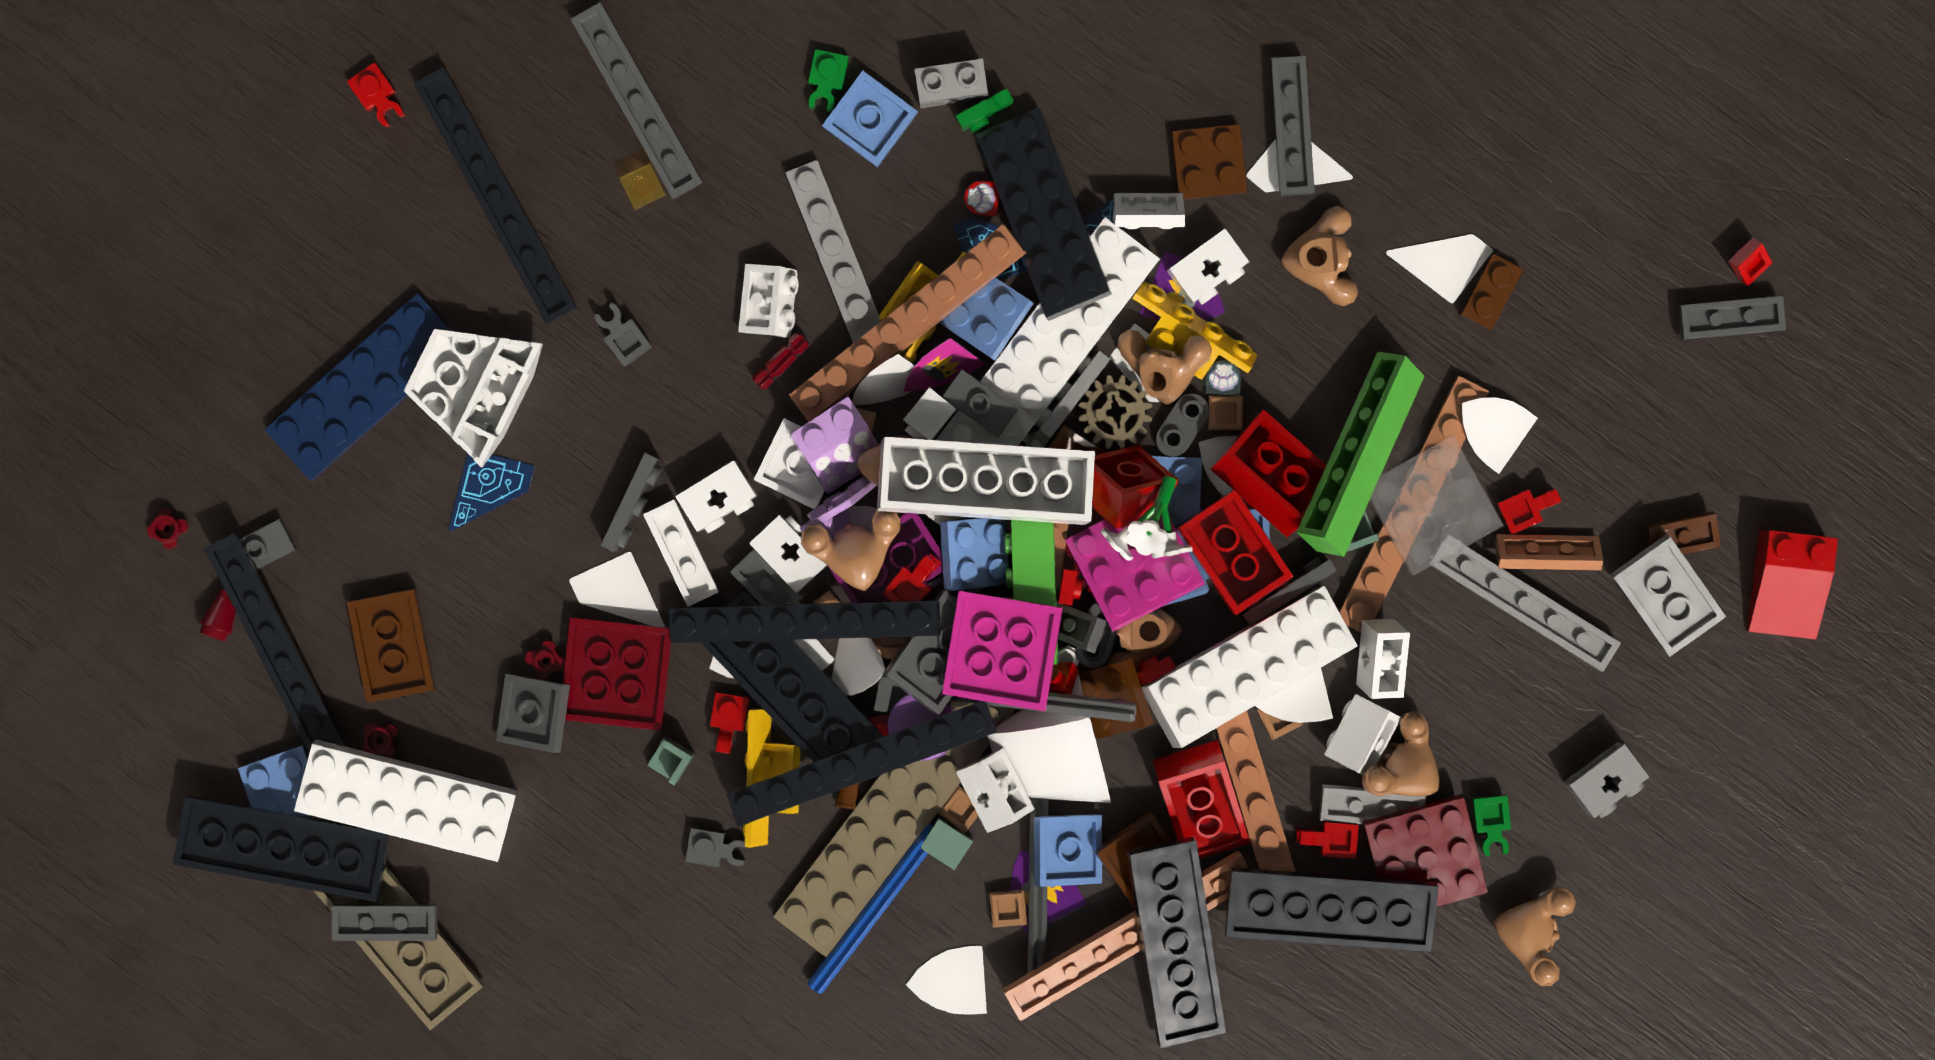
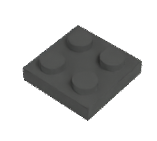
M505 674L496 741L551 753H561L570 684L517 674Z

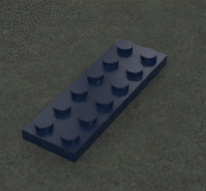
M417 293L270 424L265 431L310 481H314L408 397L404 389L433 330L452 331V329L427 301Z

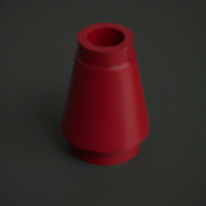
M219 590L218 595H216L199 623L202 625L199 633L226 642L228 635H232L236 610L225 590Z

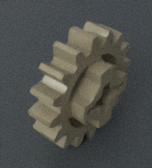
M1111 375L1106 376V385H1102L1098 380L1094 381L1096 391L1093 393L1087 390L1084 394L1089 398L1088 403L1081 402L1078 406L1086 410V414L1078 417L1079 421L1088 422L1089 426L1083 430L1084 434L1093 431L1096 434L1093 442L1096 444L1101 439H1104L1105 448L1110 449L1113 441H1117L1120 449L1124 448V440L1126 439L1133 444L1137 443L1134 434L1138 432L1145 435L1147 431L1142 424L1143 422L1152 421V417L1145 415V410L1150 409L1152 403H1143L1142 400L1147 395V392L1141 391L1137 393L1135 389L1138 382L1135 380L1128 386L1125 384L1126 380L1123 375L1120 376L1118 383L1113 382ZM1118 389L1130 394L1135 402L1127 403L1121 399ZM1105 392L1106 402L1101 409L1092 410L1097 397ZM1112 396L1117 407L1124 408V414L1119 416V429L1117 428V423L1114 422V418L1111 416L1107 417L1106 411L1111 409ZM1138 414L1135 425L1126 433L1125 422L1130 416ZM1103 421L1108 424L1113 435L1101 431L1095 422Z

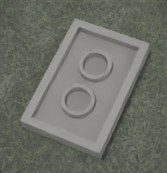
M1668 534L1610 574L1669 657L1726 617Z

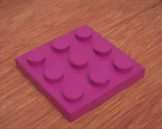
M1160 515L1158 520L1159 528L1164 530L1162 516ZM1106 519L1065 539L1112 632L1205 585L1189 552L1152 558V553L1150 555H1142L1137 552L1136 547L1127 544L1130 553L1134 557L1132 560L1127 561L1109 544L1100 532L1103 528H1107L1111 532L1118 534L1124 528L1116 529ZM1170 519L1172 532H1176L1177 542L1181 545H1184L1179 533L1177 532L1172 520Z
M960 590L942 694L1046 711L1063 607Z

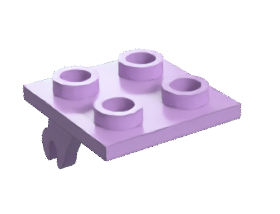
M865 477L858 479L848 486L847 490L842 493L840 491L836 492L824 500V504L809 512L807 515L810 520L800 527V530L803 532L808 525L820 524L828 531L830 539L833 541L835 533L843 529L845 525L850 524L848 508L877 485L870 480L867 481Z

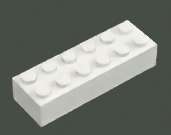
M884 437L881 441L877 511L1085 525L1091 522L1095 451Z
M1325 586L1316 587L1276 609L1253 625H1248L1178 665L1174 670L1153 682L1142 686V690L1172 747L1183 748L1358 645Z
M316 739L311 746L294 811L498 862L517 790Z

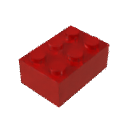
M1263 409L1243 429L1210 470L1230 488L1236 490L1239 496L1284 536L1289 537L1299 528L1327 465Z
M1231 490L1176 527L1185 544L1192 546L1193 551L1191 553L1234 615H1237L1294 577L1236 490Z

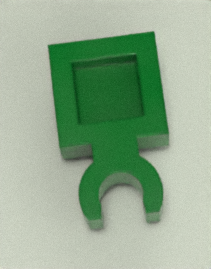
M815 49L808 83L818 87L817 91L813 92L809 98L811 110L815 109V103L818 99L825 98L828 101L827 113H832L835 108L832 90L843 91L849 56Z
M1005 89L990 99H985L956 115V121L962 132L970 129L972 133L989 124L987 118L1010 106L1014 100L1008 89Z
M1503 794L1471 798L1475 832L1485 833V838L1481 842L1482 853L1485 856H1490V845L1493 842H1499L1501 853L1508 854L1509 844L1502 837L1503 830H1511L1508 796Z

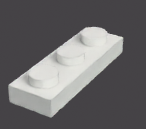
M672 500L643 514L687 606L689 607L720 592L676 500Z

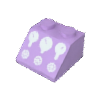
M846 397L790 434V439L827 494H830L859 475L861 471L858 469L857 463L861 454L878 446L868 425L849 397Z

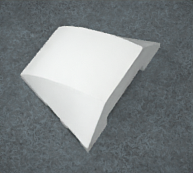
M434 329L404 392L436 421L482 468L504 438L534 377L543 344Z
M1077 675L1072 695L1084 696L1080 678ZM1022 709L996 725L997 733L988 735L992 753L1002 748L1004 749L1029 798L1111 803L1090 717Z

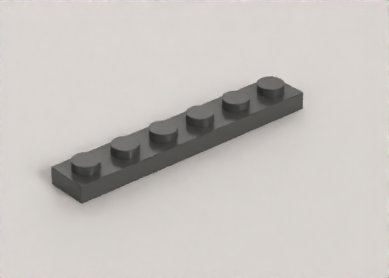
M601 2L571 18L572 23L672 199L674 200L702 184L701 178Z

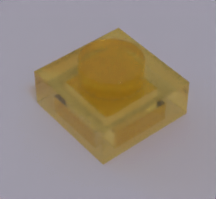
M647 164L619 178L635 210L666 196L651 164Z

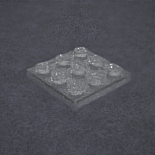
M1454 435L1381 474L1370 498L1372 506L1411 576L1416 575L1503 526Z

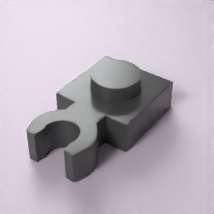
M611 303L609 307L614 312V318L606 322L597 313L595 320L598 325L610 330L611 334L605 337L604 340L623 367H626L650 350L652 345L633 319L623 324L620 308Z
M691 827L685 862L720 867L721 858H726L734 866H743L745 859L736 858L733 855V849L735 847L747 848L745 847V840L735 839L727 843L724 842L726 832Z

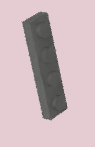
M1306 56L1271 58L1279 196L1314 194Z

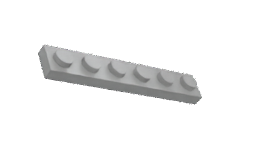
M815 160L785 173L851 339L855 343L880 323L881 319L878 318V311L818 160Z
M1448 534L1444 535L1427 562L1432 567L1600 672H1604L1621 644L1504 569H1498L1496 564Z

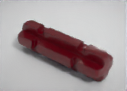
M795 333L788 340L789 343L786 346L783 345L765 363L766 367L764 369L760 368L753 375V381L761 389H767L774 382L773 378L775 376L779 377L797 359L796 355L798 353L802 354L809 346V342L800 333Z

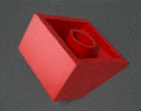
M1139 445L1096 455L1094 460L1092 508L1116 529L1125 528L1131 522L1137 521L1155 503L1164 476L1176 479L1175 487L1178 485V478Z

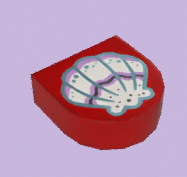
M977 181L971 184L964 196L967 209L977 216L997 218L999 193L995 183Z

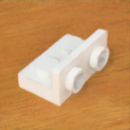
M1114 193L1113 224H1115V227H1125L1127 229H1137L1139 227H1159L1162 229L1184 227L1183 193Z
M745 264L738 332L785 338L791 337V330L795 324L794 301L799 287L797 270L782 266Z

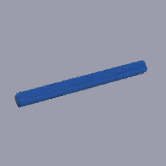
M926 825L827 958L823 960L808 980V986L819 994L825 991L928 853L922 850L921 845L934 825Z

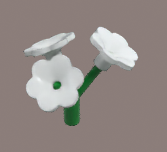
M1170 476L1163 477L1155 503L1137 521L1131 522L1128 527L1126 526L1118 534L1111 532L1107 528H1103L1100 531L1109 544L1127 561L1134 558L1127 544L1136 547L1137 552L1142 555H1150L1152 553V558L1193 551L1192 546L1181 545L1177 542L1176 532H1172L1168 505L1177 482L1176 479ZM1160 515L1162 516L1164 530L1159 528L1158 520Z

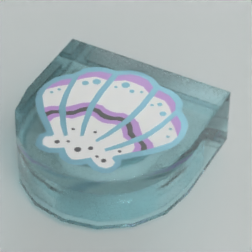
M1226 360L1212 364L1206 374L1205 394L1240 396L1241 376L1237 366Z

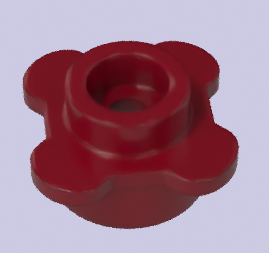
M163 508L158 511V517L148 526L147 534L150 538L163 542L165 548L173 549L177 546V540L180 535L187 532L188 523L186 520L178 519L172 515L170 509ZM167 525L171 528L169 532L165 531V526Z
M544 641L539 649L529 651L525 656L526 663L532 665L536 671L535 676L538 679L548 680L550 674L556 670L562 671L565 667V659L560 657L558 651L555 650L556 645L552 641ZM543 658H548V664L542 662Z
M374 722L368 723L364 727L366 735L362 751L383 755L388 758L394 756L396 753L394 738L398 735V729L392 724L383 727L377 726ZM378 737L383 739L381 744L377 742Z

